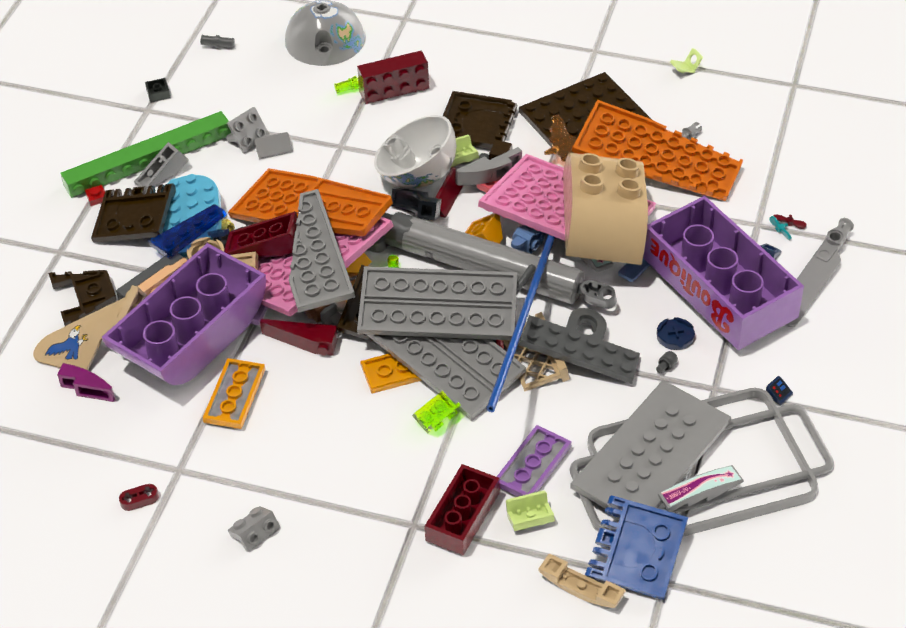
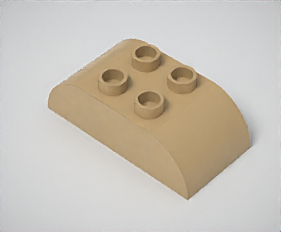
M569 152L563 170L566 256L641 265L648 224V201L643 162L630 158L618 159L602 157L591 153L578 154Z

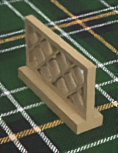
M542 312L535 314V317L545 320ZM503 340L506 350L511 340ZM518 343L517 347L523 349L520 355L514 354V358L520 363L521 361L530 363L526 372L519 377L524 392L561 379L562 382L570 380L567 366L563 360L522 347ZM527 351L535 352L532 359L524 357ZM540 354L548 356L545 363L537 360ZM534 365L542 367L539 373L531 371ZM546 368L555 372V374L549 376L543 375ZM528 375L536 377L533 382L525 383Z

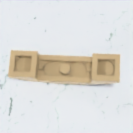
M550 553L538 568V571L544 577L564 591L599 606L616 608L626 592V589L607 580L602 584L569 568L567 561Z

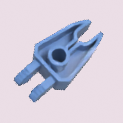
M522 225L513 233L511 246L532 254L543 243L546 233Z

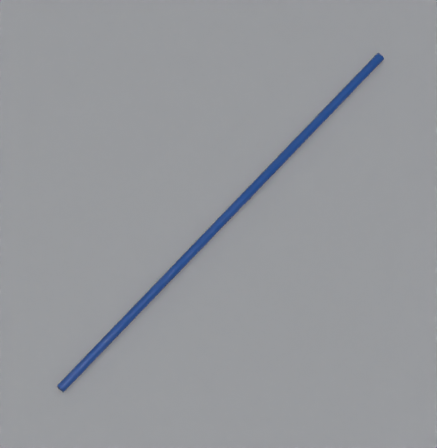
M549 234L487 405L488 412L492 413L496 409L555 237Z

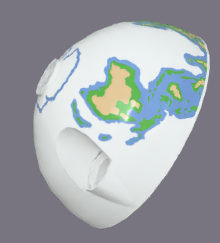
M428 115L415 119L397 129L379 147L374 158L376 171L386 181L404 189L424 188L440 180L449 171L456 154L455 132L449 119L441 115Z

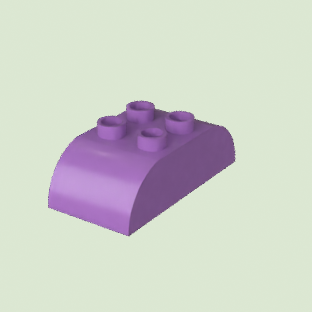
M207 243L102 336V340L108 348L168 384L181 385L196 377L252 322L265 293L266 274Z

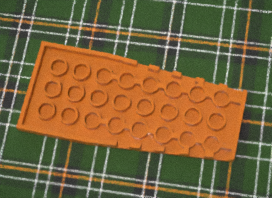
M600 100L596 101L572 147V152L578 154L591 153L602 157L630 158L635 161H642L646 178L723 201L727 200L743 163V159L737 161L729 157L730 154L725 151L721 154L714 151V147L709 144L705 147L698 144V140L693 137L689 140L682 137V133L677 130L673 133L666 130L667 126Z

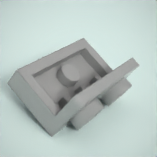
M259 506L253 508L243 519L235 521L233 526L227 531L231 537L242 542L246 551H251L279 530L280 525L272 510Z

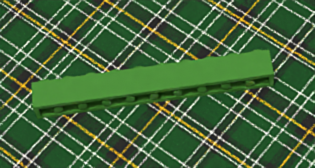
M222 111L65 170L60 172L63 186L70 197L73 198L85 193L86 189L100 185L103 186L144 170L168 142L182 154H186L226 138L225 136L232 133L227 125L229 120Z

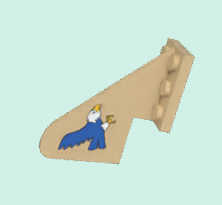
M132 285L124 298L41 339L33 351L34 359L40 363L61 368L62 364L66 363L89 370L101 344L102 336L143 301L147 295L139 287Z

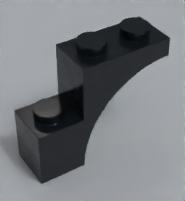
M393 187L391 194L393 204L391 206L410 210L417 214V218L435 221L440 217L441 199L428 197L429 192Z

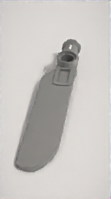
M840 218L838 226L827 232L825 240L797 277V280L804 285L799 318L785 326L795 327L840 265L841 258L839 252L848 237L847 234L854 229V223L849 218Z

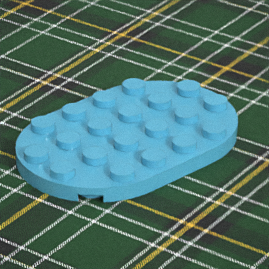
M189 174L177 179H171L167 183H174L176 192L175 196L171 199L162 236L150 238L158 253L167 255L172 250H175L183 258L187 257V249L189 250L190 244L193 241L209 237L207 232L221 229L220 192L215 182L203 175Z

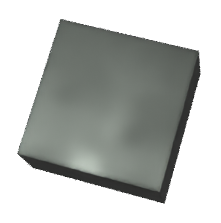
M165 77L145 82L150 103L171 98Z

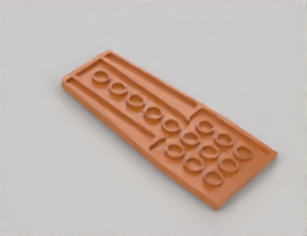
M268 168L228 211L230 218L255 223L294 211L298 215L300 193L318 189L333 233L365 236L393 204L391 196L311 175Z

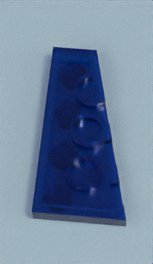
M213 204L148 242L152 248L171 259L227 216L224 209Z

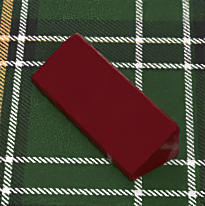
M455 167L451 168L435 198L441 199L440 217L442 218L447 217L464 186L455 183Z

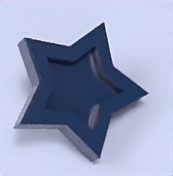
M217 229L207 233L209 237H217L218 240H221V236L229 234V229Z

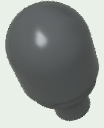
M667 351L660 357L659 365L656 367L658 373H662L664 370L668 371L676 365L678 361L676 353Z

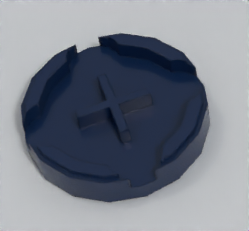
M674 317V319L670 320L669 318L664 319L657 327V340L662 346L671 350L686 349L693 344L695 339L694 327L689 321L679 317Z

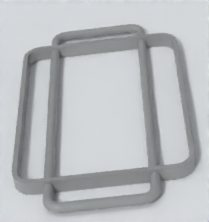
M756 387L702 400L713 407L751 398L762 400L769 410L731 419V422L725 429L773 417L802 471L726 491L710 501L703 499L690 507L685 504L672 511V513L687 511L807 479L812 490L797 496L686 525L683 537L807 504L815 498L818 486L815 476L830 472L834 466V460L809 414L802 406L789 404L777 407L767 391ZM796 412L800 415L826 462L825 465L813 469L810 468L782 414ZM626 420L598 426L591 430L587 441L588 451L591 456L579 458L571 464L569 470L572 480L579 474L578 468L587 465L597 454L593 441L598 437L616 433ZM579 493L592 525L598 530L599 528L612 530L601 525L591 500Z

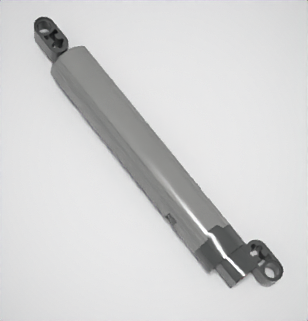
M386 212L383 214V218L392 220L393 227L367 249L381 253L389 245L463 270L517 272V282L529 265L533 264L537 268L540 256L401 212H396L394 215ZM547 260L536 291L537 294L571 305L578 300L580 295H582L585 302L605 309H611L616 305L617 298L613 287L597 281L585 280V274L581 269ZM535 271L522 289L529 290ZM607 295L612 296L610 299H604Z

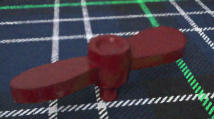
M779 214L773 215L778 221L785 222L788 226L793 225L799 229H805L807 223L804 221L794 220L791 214L788 217Z

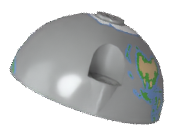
M315 0L303 5L290 18L285 32V47L288 53L302 63L315 66H329L345 62L359 53L365 43L363 26L357 15L345 4L333 0Z

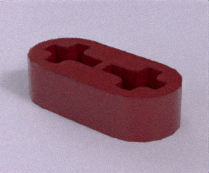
M149 483L125 490L119 495L120 506L125 511H132L151 505L159 498L158 489L154 484Z

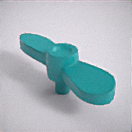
M775 216L769 217L770 223L775 226L778 233L782 232L788 240L792 239L785 227H788L787 223L780 224Z

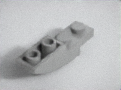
M516 147L491 160L484 156L456 170L455 183L457 185H477L499 180L522 158V150Z

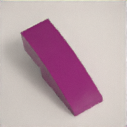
M66 363L62 364L57 374L62 388L75 389L76 396L110 402L115 401L112 386L104 379L84 368Z

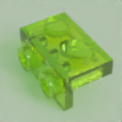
M442 390L412 416L428 434L432 430L438 431L444 425L443 421L445 419H453L459 413L457 409L461 404L459 402L454 404Z

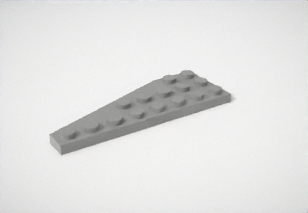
M319 190L300 193L299 213L296 221L297 228L292 251L293 258L290 267L291 273L289 275V284L298 313L355 298L354 290Z

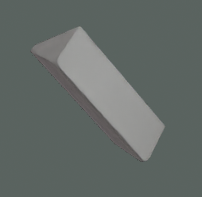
M288 132L254 139L259 159L293 152Z

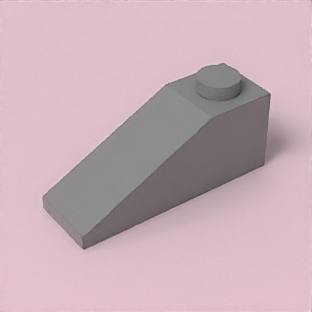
M168 142L136 178L134 183L139 187L146 186L148 188L151 185L155 187L177 174L189 159Z

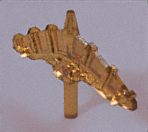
M557 114L552 116L551 121H553V124L549 127V131L552 132L549 138L552 147L544 151V154H557L561 157V161L565 162L568 153H574L572 152V147L577 139L569 135L566 131L564 120Z

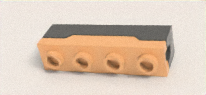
M172 250L116 290L118 300L126 296L132 285L139 287L148 296L188 260L175 250Z

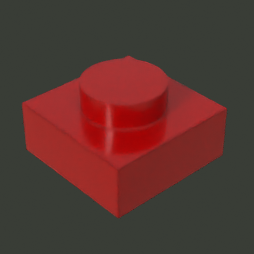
M102 185L85 190L90 206L102 203L105 194Z

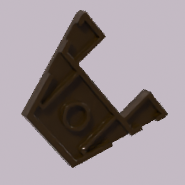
M107 270L83 271L81 274H72V271L56 275V272L48 273L53 289L73 284L77 296L78 307L60 311L64 326L96 312L117 300Z

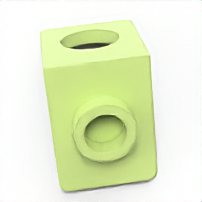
M692 48L685 61L671 60L670 63L681 73H695L703 56L696 49ZM693 55H696L697 57L695 64L691 63V58Z

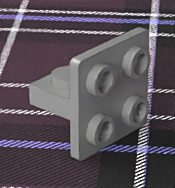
M251 107L227 122L232 133L225 137L228 142L238 143L242 153H246L255 147L254 139L269 136L270 134L256 107Z

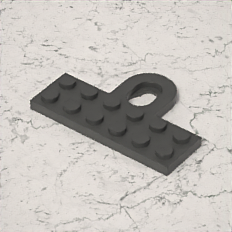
M588 308L573 310L566 327L529 315L519 343L522 347L630 384L633 382L640 356L639 352L604 341L607 328L606 320L600 313ZM582 323H588L592 327L593 334H584L577 327Z

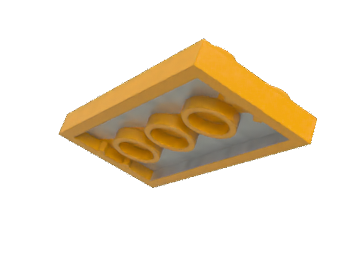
M227 358L203 415V423L242 429L265 372V364Z

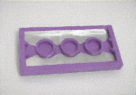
M536 425L496 476L500 478V488L517 497L538 492L571 448L572 441Z

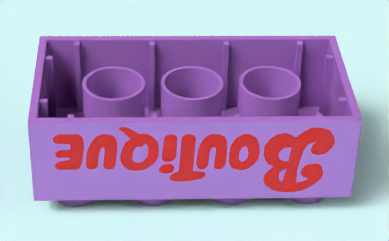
M706 196L647 225L643 259L738 351L799 318L804 285Z

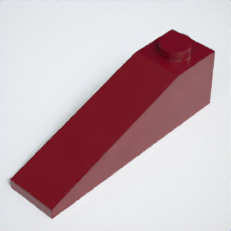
M270 319L260 320L261 331L265 336L313 354L334 356L338 340L337 326Z

